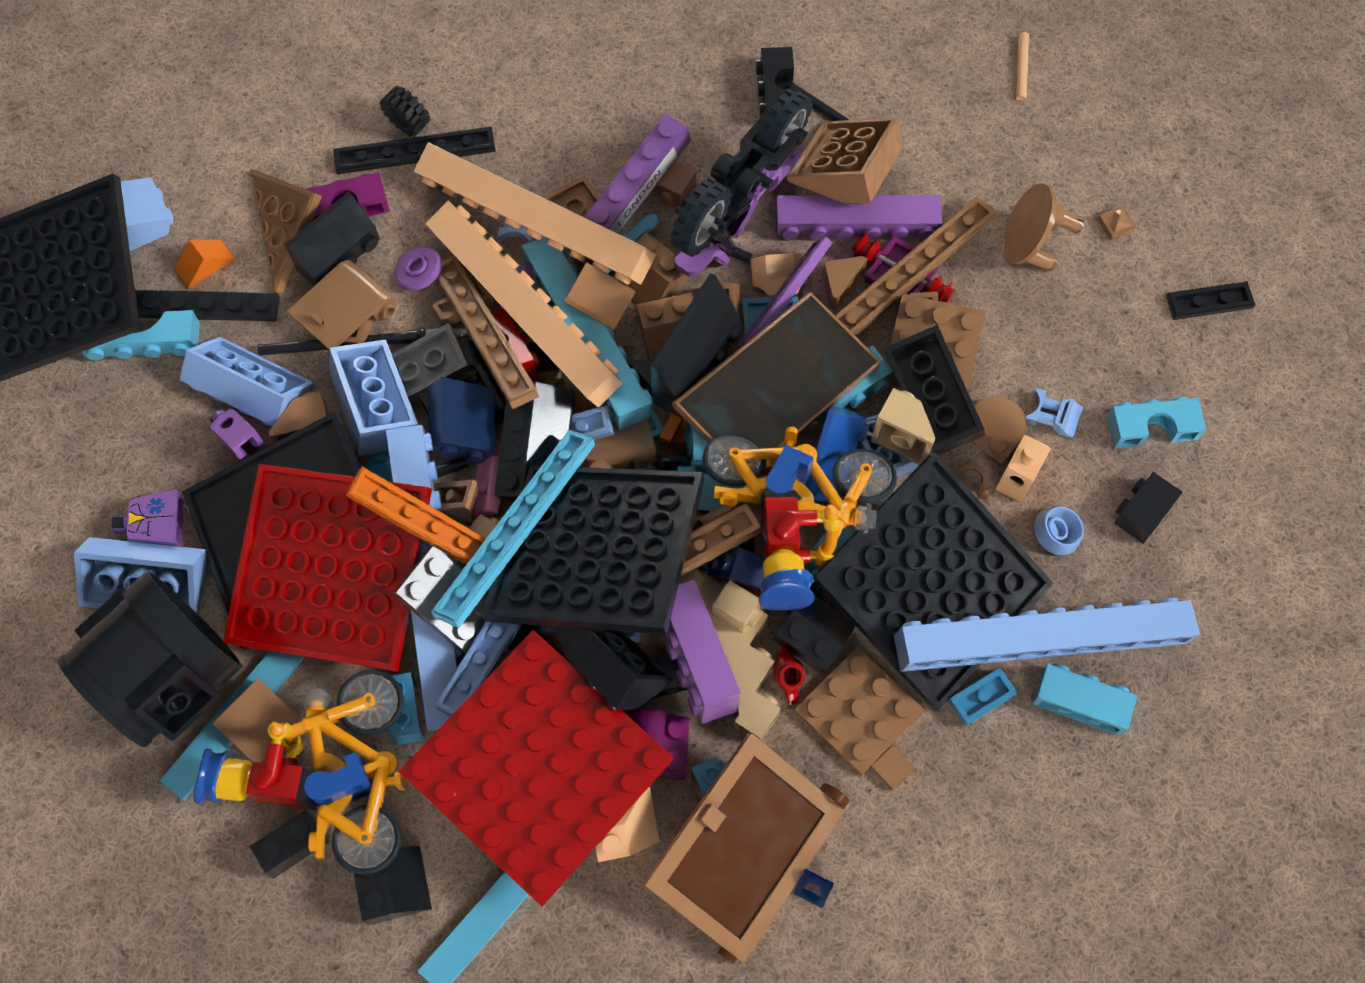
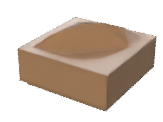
M1124 206L1100 214L1098 217L1099 223L1110 240L1131 233L1136 229V225Z

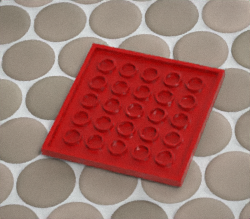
M259 464L223 643L399 672L410 609L397 599L393 592L419 561L423 540L345 496L355 477ZM390 482L422 502L430 504L431 488Z
M533 630L398 772L543 907L674 760V757L621 709L615 710L609 707L604 701L605 697L598 690L587 685L585 677Z

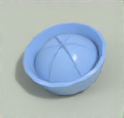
M1050 507L1042 510L1035 519V536L1040 545L1048 552L1056 555H1068L1079 546L1084 528L1081 519L1073 510L1066 507Z

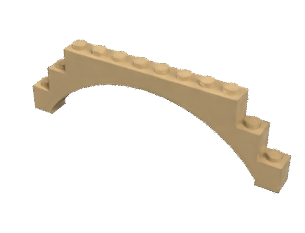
M480 514L469 529L487 538L499 520L492 516L488 519ZM694 569L681 576L679 585L695 580L741 693L737 707V718L734 721V729L745 736L748 733H752L762 741L781 710L777 706L778 702L772 696L766 693H762V695L757 693L773 670L775 663L768 651L761 647L756 649L752 647L767 625L769 615L760 606L759 610L762 614L753 627L748 625L743 633L712 614L713 603L724 589V586L717 583L714 577L707 575V571Z

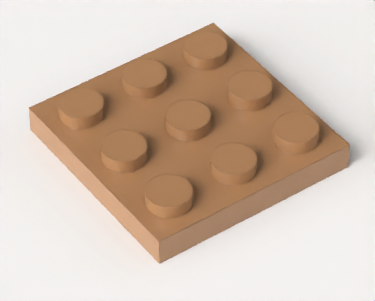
M902 293L890 345L938 324L968 391L986 311ZM887 359L886 363H887V364L889 365V367L891 368V365H890V363H889V361H888V359ZM894 372L890 377L892 379H896Z
M858 646L794 709V712L861 776L925 711L919 703Z

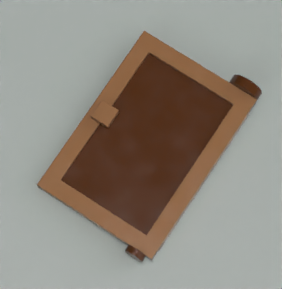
M748 733L642 885L721 947L717 952L721 957L731 964H734L736 960L744 963L844 813L849 799L838 789L827 783H823L819 789L754 734Z

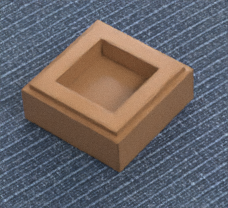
M894 745L870 767L891 790L897 787L915 770V767Z

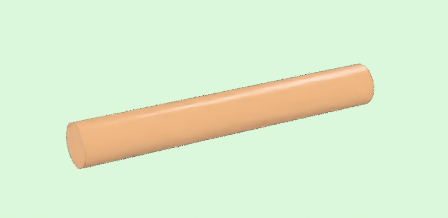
M1021 32L1018 35L1016 100L1026 101L1029 34L1026 32Z

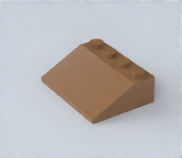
M898 117L824 121L788 174V182L844 204L855 203L857 205H865L871 203L904 147Z

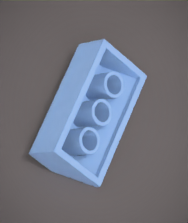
M222 337L187 349L180 376V381L190 385L192 389L204 392L214 397L220 403H227L237 408L240 413L251 415L269 427H273L292 399L309 393L314 385V382Z
M379 340L330 348L329 373L358 456L388 451L386 430L416 426L418 423L387 341Z
M89 537L74 552L78 606L100 608L122 587L124 589L128 588L146 570H149L198 613L207 575L206 549Z

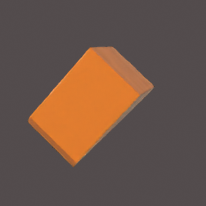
M221 239L189 240L174 270L188 289L234 261L235 257Z

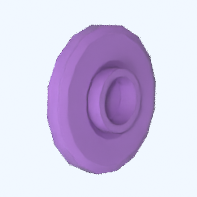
M428 246L417 247L407 252L396 265L394 273L396 282L400 287L408 291L421 290L429 286L442 270L443 261L441 255L434 248Z

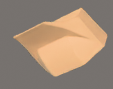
M784 253L752 258L750 260L752 287H759L768 296L775 295L803 255Z

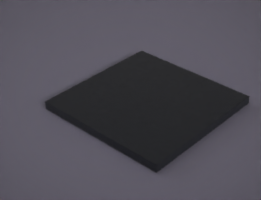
M336 411L182 491L202 547L206 549V557L227 614H229L258 465H272L355 477L361 468L340 414ZM240 646V648L243 649V650L249 648V647Z

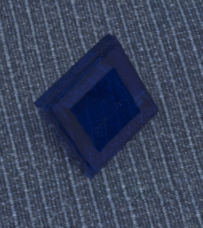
M805 869L793 894L823 908L834 883ZM811 882L820 887L821 896L803 887Z

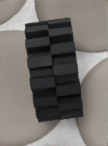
M394 87L379 102L381 110L384 111V116L389 118L388 121L391 124H395V127L401 129L403 133L406 132L409 137H415L430 122L428 111L423 109L425 106L417 101L418 98L416 96L413 97L412 93L409 90L406 91L403 87Z

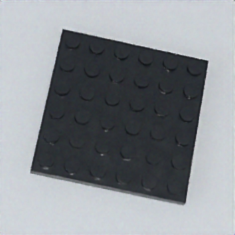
M112 173L0 218V382L140 331L120 177Z
M936 452L931 453L833 554L834 557L813 575L816 584L933 711H939L981 664L901 672L894 635L903 627L902 625L912 621H920L921 625L932 624L933 621L948 618L951 622H957L969 616L990 619L991 616L1000 613H1008L1009 617L1019 616L1020 613L1029 611L1053 584L1049 577Z
M530 465L523 489L541 465ZM578 467L492 583L482 612L485 622L667 635L704 483L703 473Z

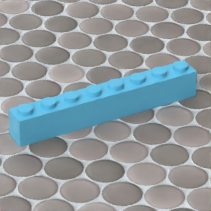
M542 237L540 241L534 240L522 245L523 262L532 265V273L536 283L551 298L548 304L552 308L557 305L568 316L564 321L568 325L573 322L585 334L581 339L585 343L590 340L602 352L598 357L603 362L608 359L619 370L616 376L623 384L603 403L610 409L611 418L618 430H624L649 419L650 406L653 405L652 398L647 390H642L635 368L630 369L628 366L627 356L623 347H617L614 341L613 330L565 302L579 276L574 263H569L566 259L565 248L561 252L547 244L549 239Z

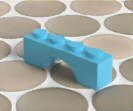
M193 310L165 311L160 320L151 328L126 335L81 353L84 357L94 361L103 360L104 356H115L120 359H130L132 355L156 358L163 353L185 356L187 349L198 345L200 322Z

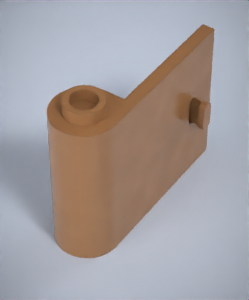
M345 260L330 271L287 312L330 351L332 347H339L371 316L378 321L391 318L396 311L397 301L352 261Z
M591 401L574 404L576 413L598 408ZM648 419L621 431L618 430L612 420L614 435L594 440L595 446L581 463V467H589L599 457H602L615 469H627L631 460H638L641 464L655 462L658 466L655 444Z

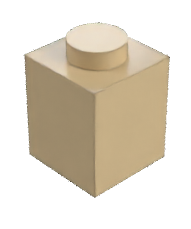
M731 580L728 581L717 597L712 608L713 615L742 633L748 625L753 627L762 612L759 610V598Z

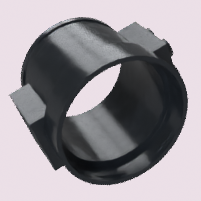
M146 570L128 588L124 589L122 587L79 625L74 631L80 639L72 646L70 651L57 659L61 671L83 698L118 731L142 747H148L158 734H163L173 742L221 697L216 689H220L243 667L237 656L226 643H223V640L177 593L149 570Z

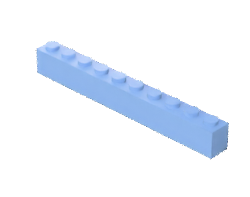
M422 425L386 430L393 482L431 488L432 494L429 506L436 510L442 508L439 491H434L432 480L437 479L435 462H430L428 451H433L431 433H426ZM424 540L422 542L420 558L432 546ZM441 551L443 554H445V555L449 558V555H448V554H446L445 552ZM411 610L427 730L434 732L451 717L437 710L434 705L458 668V657H463V653Z
M1168 598L1155 604H1151L1149 600L1135 602L1132 606L1112 603L1100 609H1095L1093 605H1087L1077 608L1076 611L1067 612L1065 608H1056L1045 614H1038L1037 611L1032 610L1009 617L1008 613H1000L991 616L990 619L969 616L957 622H951L950 619L943 618L933 621L932 624L921 625L920 621H912L902 625L903 627L894 635L900 670L903 672L1185 644L1198 637L1200 632L1191 600L1178 601V598Z

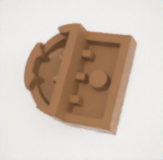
M989 397L979 401L974 406L985 429V436L972 441V443L1002 465L1020 444L1024 435H1026L1027 423L1023 411L1014 402L1002 397Z

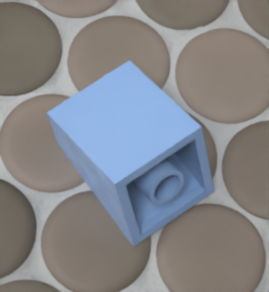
M152 178L122 181L121 187L130 251L168 235L170 225L173 224V215L171 210L165 207L160 188H156Z

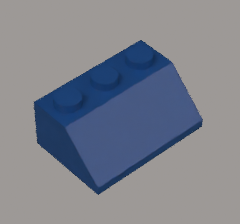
M833 405L828 411L816 449V462L841 497V495H845L838 490L833 481L832 471L834 464L844 453L855 450L859 440L865 442L870 425L865 423L866 415ZM860 455L848 458L840 466L839 479L847 490L850 489L852 480L847 479L850 468L856 469ZM809 475L808 489L813 494L814 500L829 502L812 476Z

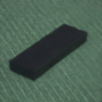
M1248 281L1170 292L1166 295L1173 320L1253 309L1255 307Z

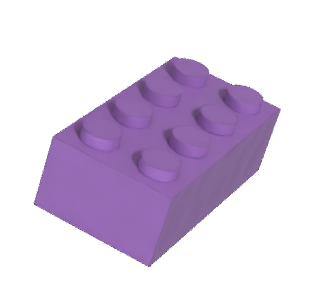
M695 580L680 584L666 635L668 642L665 645L670 659H676L679 670H676L681 687H687L690 698L687 701L693 716L698 715L701 724L737 712L741 692Z

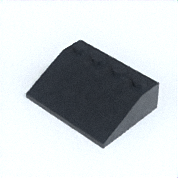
M712 273L709 274L650 366L653 404L681 419L683 417L674 409L672 402L711 372L716 365L722 363L727 356L726 349L730 342L734 344L741 333V328H739L740 316L716 275ZM699 398L695 400L691 405H697Z

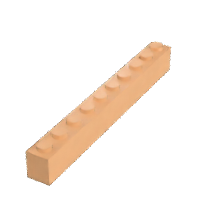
M429 142L414 169L415 173L423 177L421 182L434 189H436L437 185L443 187L441 192L454 199L460 195L464 197L462 202L474 209H477L480 205L484 207L483 213L497 220L499 216L506 218L505 224L517 230L522 226L527 229L525 234L539 241L543 236L549 239L547 243L549 246L561 252L565 247L571 250L569 254L571 257L583 263L587 258L593 261L592 266L604 273H607L608 270L615 272L614 278L627 285L630 284L631 280L641 285L656 256L648 248Z
M448 200L425 224L583 395L599 408L623 384L616 376L619 370L608 359L603 362L598 357L602 352L590 340L585 343L581 339L585 334L573 322L568 325L564 321L568 316L557 305L552 308L548 304L551 298L540 287L537 290L532 287L535 281L524 270L521 273L516 270L519 266L517 262L508 254L503 256L500 253L503 248L492 237L488 240L484 235L487 231L476 220L473 223L469 221L472 215L461 204L456 208Z

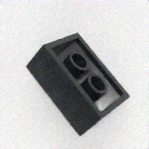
M347 192L288 241L285 246L297 272L312 286H315L342 261L350 260L356 264L358 258L363 253L371 252L375 249L380 238L376 226L353 196Z

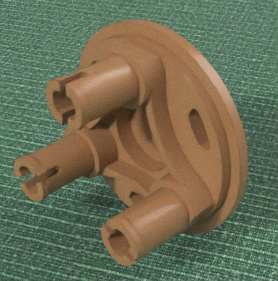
M1043 183L1036 184L1022 195L1008 219L1004 255L1009 262L1014 264L1027 262L1045 270L1053 271L1058 263V257L1040 250L1049 237L1050 232L1055 231L1059 226L1078 234L1084 227L1083 222L1085 219L1082 216L1064 210L1063 206L1057 204L1054 190L1049 185Z

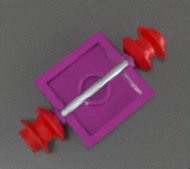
M866 234L864 237L859 236L852 251L855 252L853 257L861 255L867 258L866 264L875 261L864 279L867 283L872 284L915 247L893 236L885 249L880 251V240L872 243L869 241V234ZM939 265L906 294L919 293L924 290L926 292H938V301L948 303L955 290L952 289L953 282L947 285L942 283V276L931 280L940 268Z

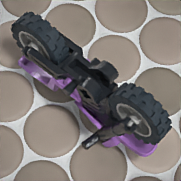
M794 88L787 89L785 94L782 93L779 96L777 103L775 102L772 105L771 110L764 111L759 120L744 135L740 142V149L733 157L726 153L716 160L711 170V177L715 181L711 178L703 180L701 185L694 189L692 195H689L687 199L685 197L682 199L681 207H677L675 210L679 217L674 222V229L671 231L670 236L672 237L670 240L672 246L681 251L674 261V267L687 276L694 277L699 275L712 260L724 266L729 263V257H734L748 264L750 263L754 254L736 247L732 238L739 237L757 205L755 201L766 190L773 191L790 173L802 155L795 148L803 143L808 134L803 128L806 127L808 117L811 115L812 98Z

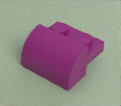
M636 709L625 712L674 757V760L658 778L686 779L690 717L665 714V710Z

